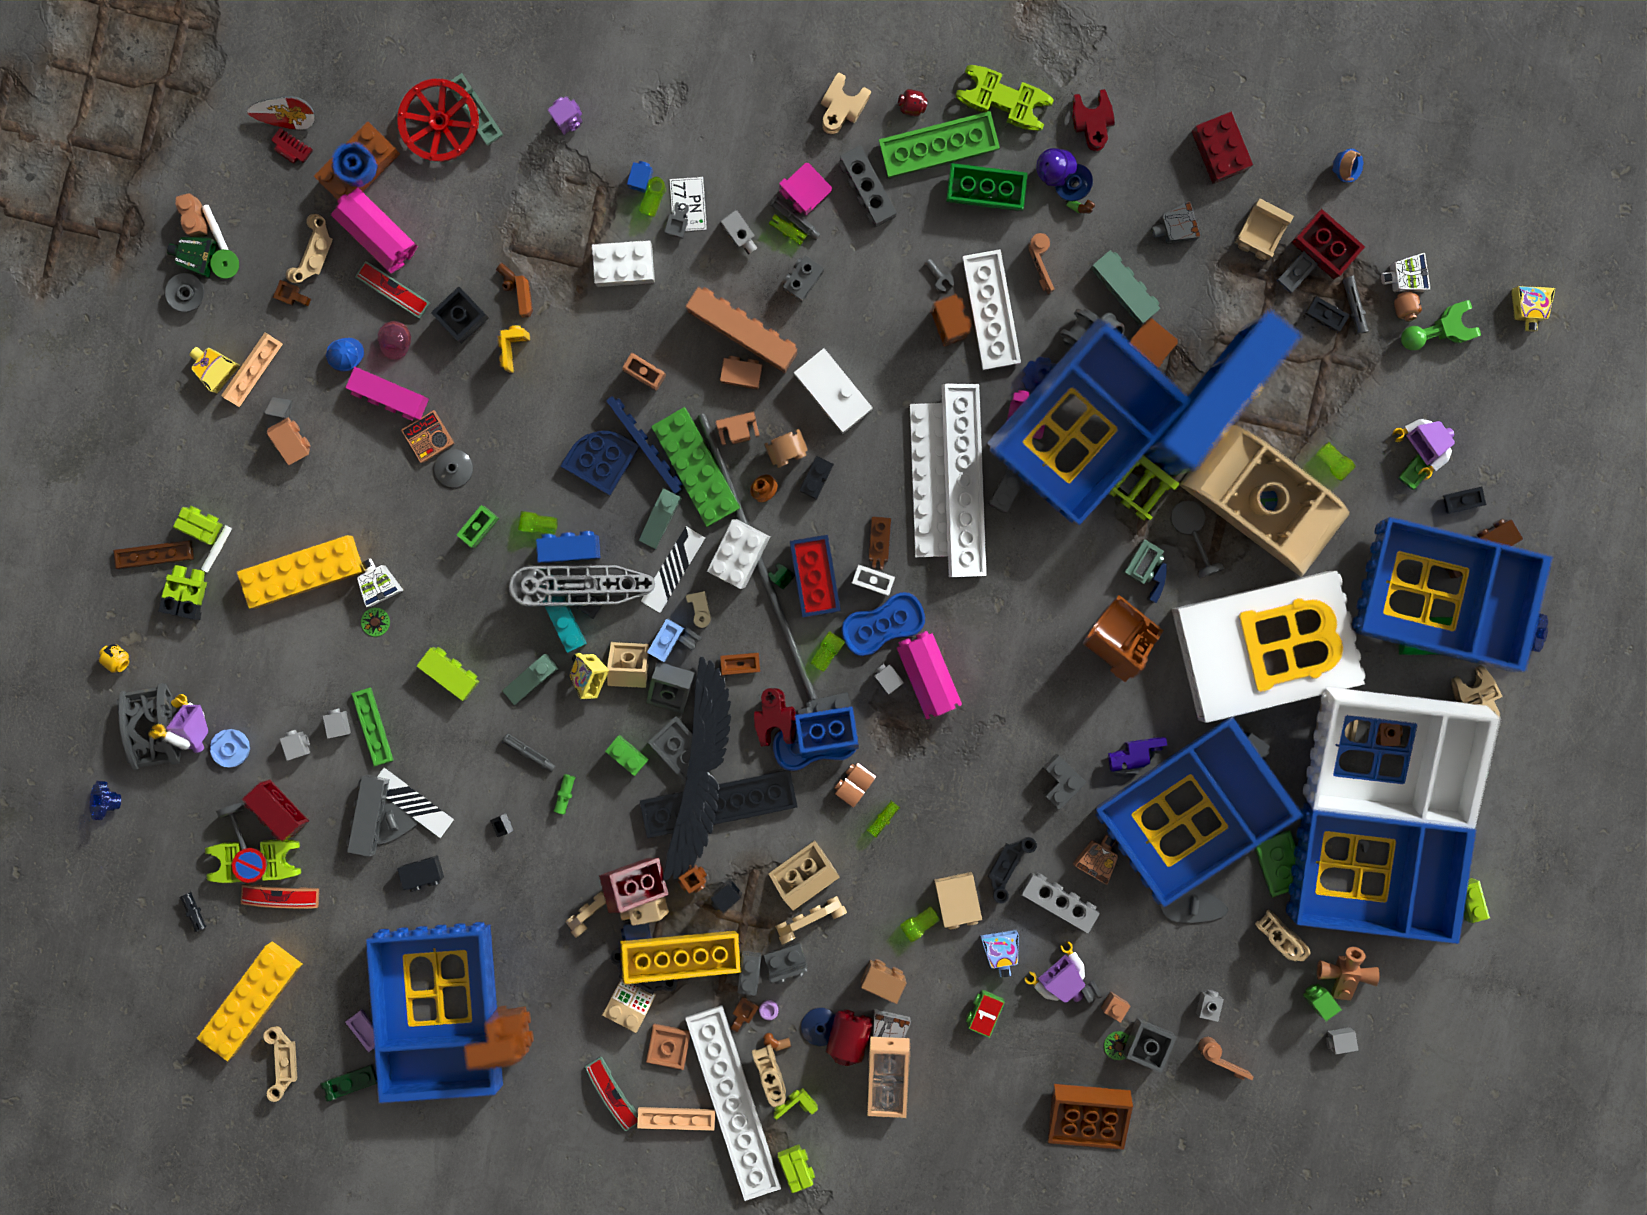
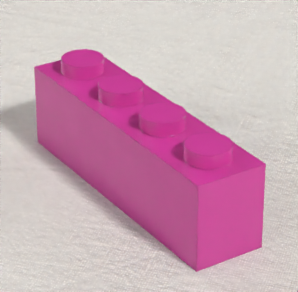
M354 367L345 387L351 390V395L360 399L362 396L368 397L367 402L379 406V403L386 405V410L396 413L398 410L403 413L402 417L411 421L414 418L421 419L429 401L428 398L357 367Z

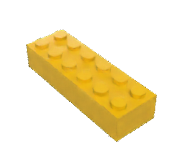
M346 535L238 571L237 574L248 607L252 609L364 573V569L361 565L362 562L353 536Z
M735 931L620 941L622 980L624 984L740 973L738 933Z
M273 941L267 944L197 1039L223 1059L229 1061L236 1055L303 964Z

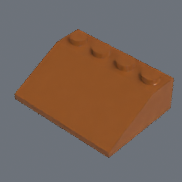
M1054 1084L1048 1143L1124 1150L1133 1109L1131 1090Z

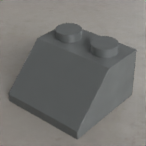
M657 662L646 703L683 713L691 689L694 672Z

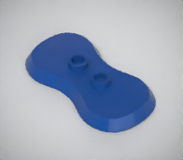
M897 593L875 610L859 611L849 615L842 624L843 639L851 652L858 656H868L876 652L885 642L891 639L910 637L917 634L925 624V613L921 603L913 594Z
M797 727L794 743L786 744L781 730L776 734L773 741V751L778 764L782 768L792 771L802 769L813 761L820 759L844 760L852 756L856 751L855 749L802 758Z

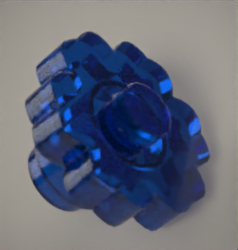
M1038 357L1035 362L1029 361L1023 369L1025 376L1022 378L1025 389L1032 390L1033 392L1057 364H1051V360L1047 357Z
M1539 613L1531 651L1540 652L1543 649L1548 633L1547 615Z
M96 781L91 790L89 811L93 820H103L107 811H114L121 806V794L109 791V788H107L108 783L105 781Z

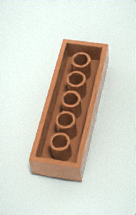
M699 287L696 289L686 305L688 313L783 373L787 372L797 356L796 345L788 339L783 341L780 339L779 334L772 329L767 331L760 321L755 318L753 320L748 319L744 311L739 308L734 310L731 308L730 303L723 298L718 300L709 289L705 287L703 290Z

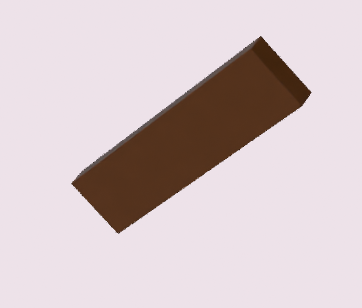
M191 540L113 550L116 569L194 560Z

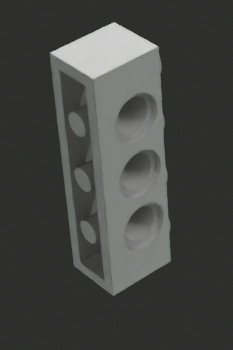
M1038 872L1036 875L1030 873L1020 891L1021 895L1089 933L1100 914L1096 910L1097 906L1088 901L1086 904L1079 900L1080 896L1071 891L1069 894L1062 891L1064 887L1056 882L1050 884L1046 881L1047 877ZM1043 887L1049 889L1046 896L1039 895V891ZM1065 897L1063 905H1056L1057 898ZM1080 906L1082 908L1081 913L1073 915V909Z

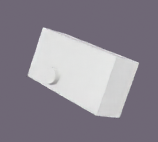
M824 348L794 372L795 377L842 434L873 409Z

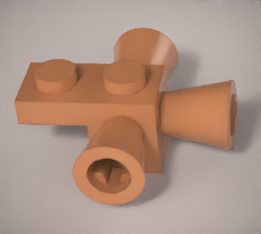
M1349 947L1346 950V956H1339L1335 965L1319 960L1317 965L1318 980L1336 978L1331 991L1334 999L1351 1000L1359 981L1377 986L1380 973L1378 967L1360 968V964L1365 959V953L1357 947Z

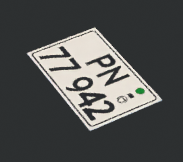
M703 177L670 179L672 215L676 214L674 211L676 202H679L678 209L680 211H684L685 206L689 205V211L683 217L688 219L685 231L707 230Z

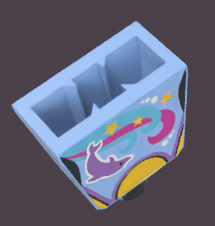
M1013 930L980 935L990 967L999 968L1000 977L1011 976L1010 966L1018 964V932Z

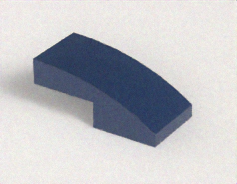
M1163 562L1157 566L1151 579L1156 584L1147 600L1152 603H1157L1164 588L1167 564Z

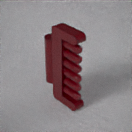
M279 128L272 138V141L276 144L274 151L293 164L297 160L305 163L313 152L311 147L304 145L303 142L300 143V140H296L291 134L288 135V132L284 131L283 128Z

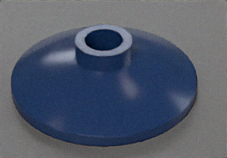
M1077 164L1076 172L1068 174L1064 185L1055 186L1058 195L1067 201L1083 199L1092 189V173L1086 166ZM1074 183H1079L1077 187L1073 188Z
M826 1008L810 1010L804 1016L801 1023L804 1038L815 1046L827 1045L835 1014ZM819 1025L824 1027V1030L821 1032L817 1030Z

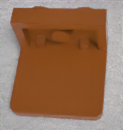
M1149 318L1131 338L1129 343L1158 369L1163 363L1162 361L1177 345L1178 340L1154 319Z

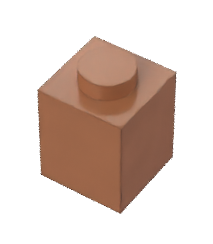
M1110 992L1101 1009L1105 1014L1121 1023L1130 1005L1126 1000Z

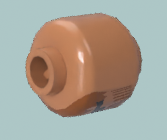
M1412 291L1400 293L1394 301L1397 317L1405 319V321L1415 320L1422 311L1419 296L1413 294Z

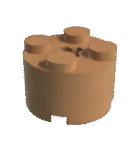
M799 429L795 430L797 434L793 435L792 432H789L771 440V445H768L767 442L764 443L773 465L777 464L779 468L788 464V459L794 457L797 460L806 456L805 452L808 451V448Z

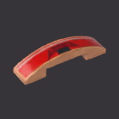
M243 884L241 904L270 908H318L319 888H279Z

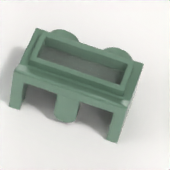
M1142 539L1139 549L1132 555L1130 564L1122 573L1140 584H1145V582L1149 583L1153 578L1154 572L1152 570L1155 565L1159 566L1163 561L1164 556L1162 554L1164 551L1147 540Z

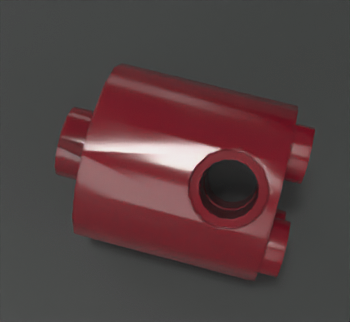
M846 1009L838 1011L835 1015L826 1052L830 1054L837 1064L850 1066L863 1061L873 1023L871 1017L864 1015L858 1017L854 1015L855 1012Z

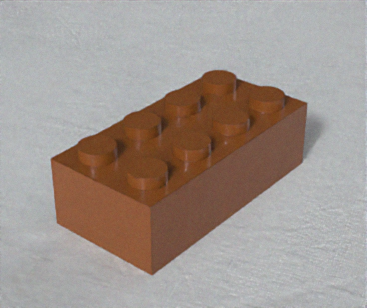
M368 121L347 144L359 143L374 156L377 163L374 178L363 187L351 186L345 183L334 171L333 157L314 175L337 200L343 195L348 196L356 188L363 192L400 155L396 148Z

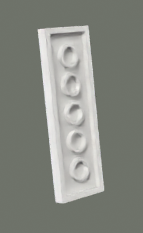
M1001 249L963 256L962 260L982 369L988 370L1020 364L1021 359Z

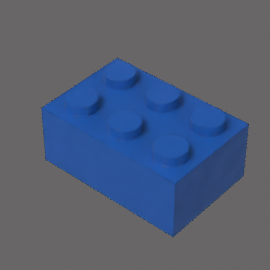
M592 531L580 532V536H575V533H561V537H556L553 534L541 535V539H536L538 562L541 563L601 559L599 536L595 535Z
M853 706L795 715L802 758L859 749Z

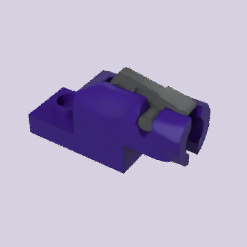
M1165 737L1125 742L1126 751L1122 749L1108 753L1110 770L1114 773H1139L1141 768L1150 764L1148 748H1151V751L1162 750V746H1167V739Z

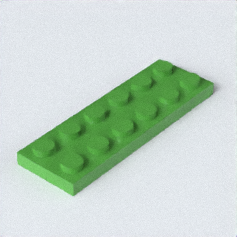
M991 111L879 139L888 178L1000 149Z
M685 407L651 426L706 527L741 508Z

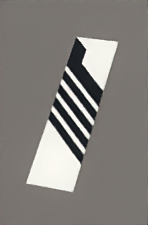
M687 526L684 528L654 578L655 588L651 593L644 595L641 602L659 613L662 611L705 540V537Z
M383 768L377 777L390 779L386 798L441 838L454 819L390 771Z

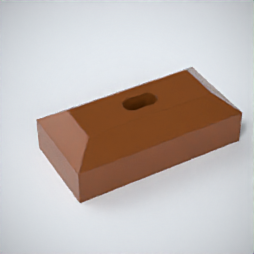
M523 275L515 276L520 315L522 317H530L533 312L530 283Z
M759 653L720 656L722 675L760 672ZM737 662H744V665L738 666Z

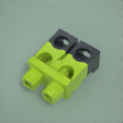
M174 565L172 574H167V581L158 612L200 620L202 600L207 586V582H204L205 571L192 569L189 579L185 578L187 567Z

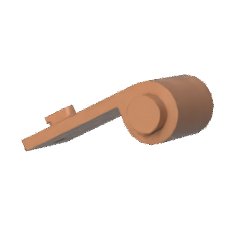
M1038 233L1033 236L1028 248L1042 279L1039 280L1043 291L1046 288L1047 293L1051 294L1054 291V287L1040 257L1049 248L1050 240L1047 235Z
M1204 1037L1200 1040L1198 1044L1199 1051L1207 1060L1235 1072V1077L1245 1080L1244 1077L1253 1080L1254 1076L1249 1071L1220 1058L1222 1048L1213 1038Z

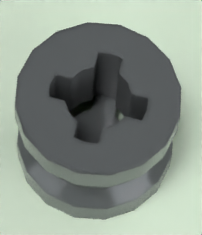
M686 627L684 635L678 638L680 642L692 650L695 649L697 641L702 639L700 635Z
M1094 980L1090 981L1089 985L1081 990L1089 1004L1094 999L1102 997Z

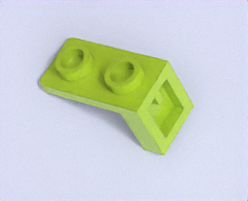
M804 1088L799 1091L796 1089L790 1094V1099L787 1102L775 1107L774 1118L777 1120L798 1101H800L799 1105L805 1112L809 1111L811 1115L818 1110V1105Z

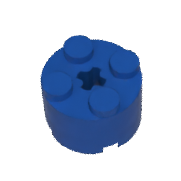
M345 143L339 146L333 154L334 171L345 183L351 186L363 187L374 178L377 163L374 156L363 145L359 143Z

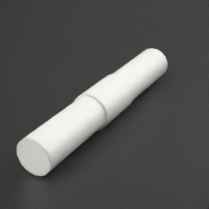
M209 205L202 206V211L219 249L228 250Z
M224 526L201 568L203 571L208 572L232 530L231 527Z

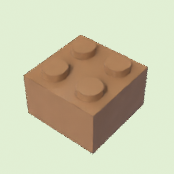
M875 959V961L870 960L861 978V988L897 1004L907 983L903 971L895 967L890 969L885 966L884 962Z

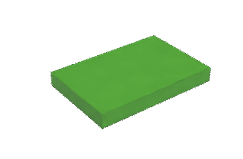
M1290 830L1269 837L1255 848L1271 897L1289 892V885L1293 882L1291 869L1292 865H1295L1296 857L1294 856L1295 843Z

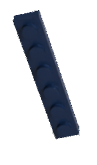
M613 396L606 400L674 494L677 495L681 492L680 486L682 483L676 475L674 477L670 475L668 471L671 468L665 460L662 462L659 460L657 455L660 453L654 445L649 446L645 441L648 437L642 429L638 431L634 426L637 422L632 415H626L623 411L625 406L619 398L615 400Z

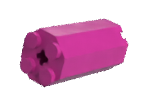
M359 188L353 190L348 196L343 195L339 198L337 202L339 205L332 212L331 216L391 274L405 265L403 261L406 258L410 260L413 257L418 246Z
M928 631L917 634V639L910 641L908 638L898 642L899 647L896 649L926 719H930L929 714L936 717L955 709L954 704L957 703L960 706L962 703L933 633L929 634Z

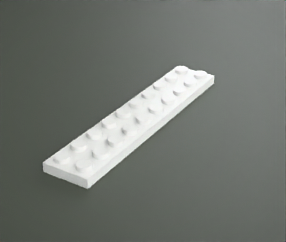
M942 384L949 577L986 576L979 384Z
M721 1005L686 1017V1022L744 1201L780 1190L781 1184L723 1006Z

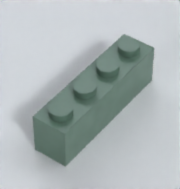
M1110 250L1093 264L1090 269L1137 324L1141 326L1160 309L1158 306L1159 302L1154 296L1150 297L1146 292V286L1141 281L1138 282L1133 277V271L1121 263V257L1116 252L1113 253Z

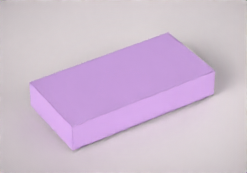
M361 1009L345 1023L365 1049L370 1052L375 1048L373 1023Z

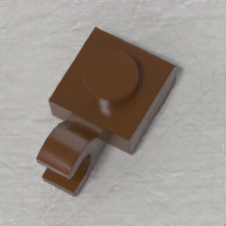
M282 280L279 281L273 298L292 306L295 301L307 306L311 302L310 298L298 293L299 287Z
M742 996L733 1011V1015L737 1017L732 1023L731 1029L738 1032L744 1021L749 1024L759 1006Z

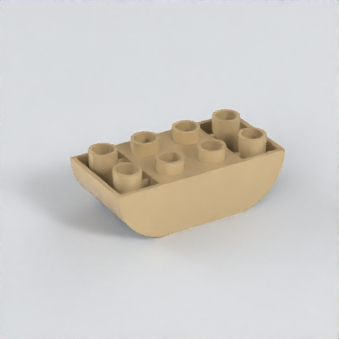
M1231 424L1223 438L1207 453L1196 469L1190 470L1179 485L1297 575L1303 577L1349 516V511L1332 492L1269 444L1247 430ZM1261 491H1275L1278 503L1274 510L1267 511L1262 507L1260 503Z

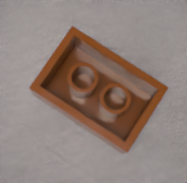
M956 294L934 302L930 311L944 347L966 339L971 328L968 316L965 317L963 314V309H965L961 298L958 299Z

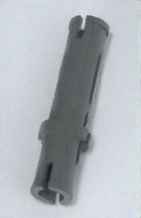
M1355 276L1346 277L1342 281L1352 313L1350 317L1354 320L1356 334L1369 332L1364 316L1366 312L1362 308Z

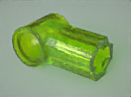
M653 177L649 180L647 191L639 209V212L654 218L662 197L667 190L666 184L660 177ZM655 183L662 184L660 191H653L652 188Z
M1327 442L1316 453L1330 467L1331 473L1340 481H1343L1356 468L1354 462L1347 456L1342 455L1330 442Z
M521 511L518 530L532 533L556 534L557 518Z
M829 631L820 644L821 647L812 659L811 664L824 672L845 641Z
M930 906L917 916L910 917L904 921L900 928L908 940L913 942L920 938L924 931L939 922L940 918Z

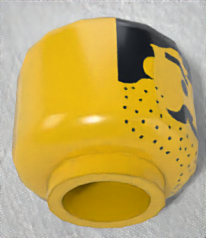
M116 644L104 646L99 652V663L112 673L122 672L129 665V654Z

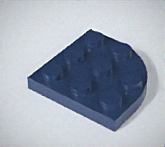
M593 432L581 437L572 446L561 467L611 496L640 446L615 432Z

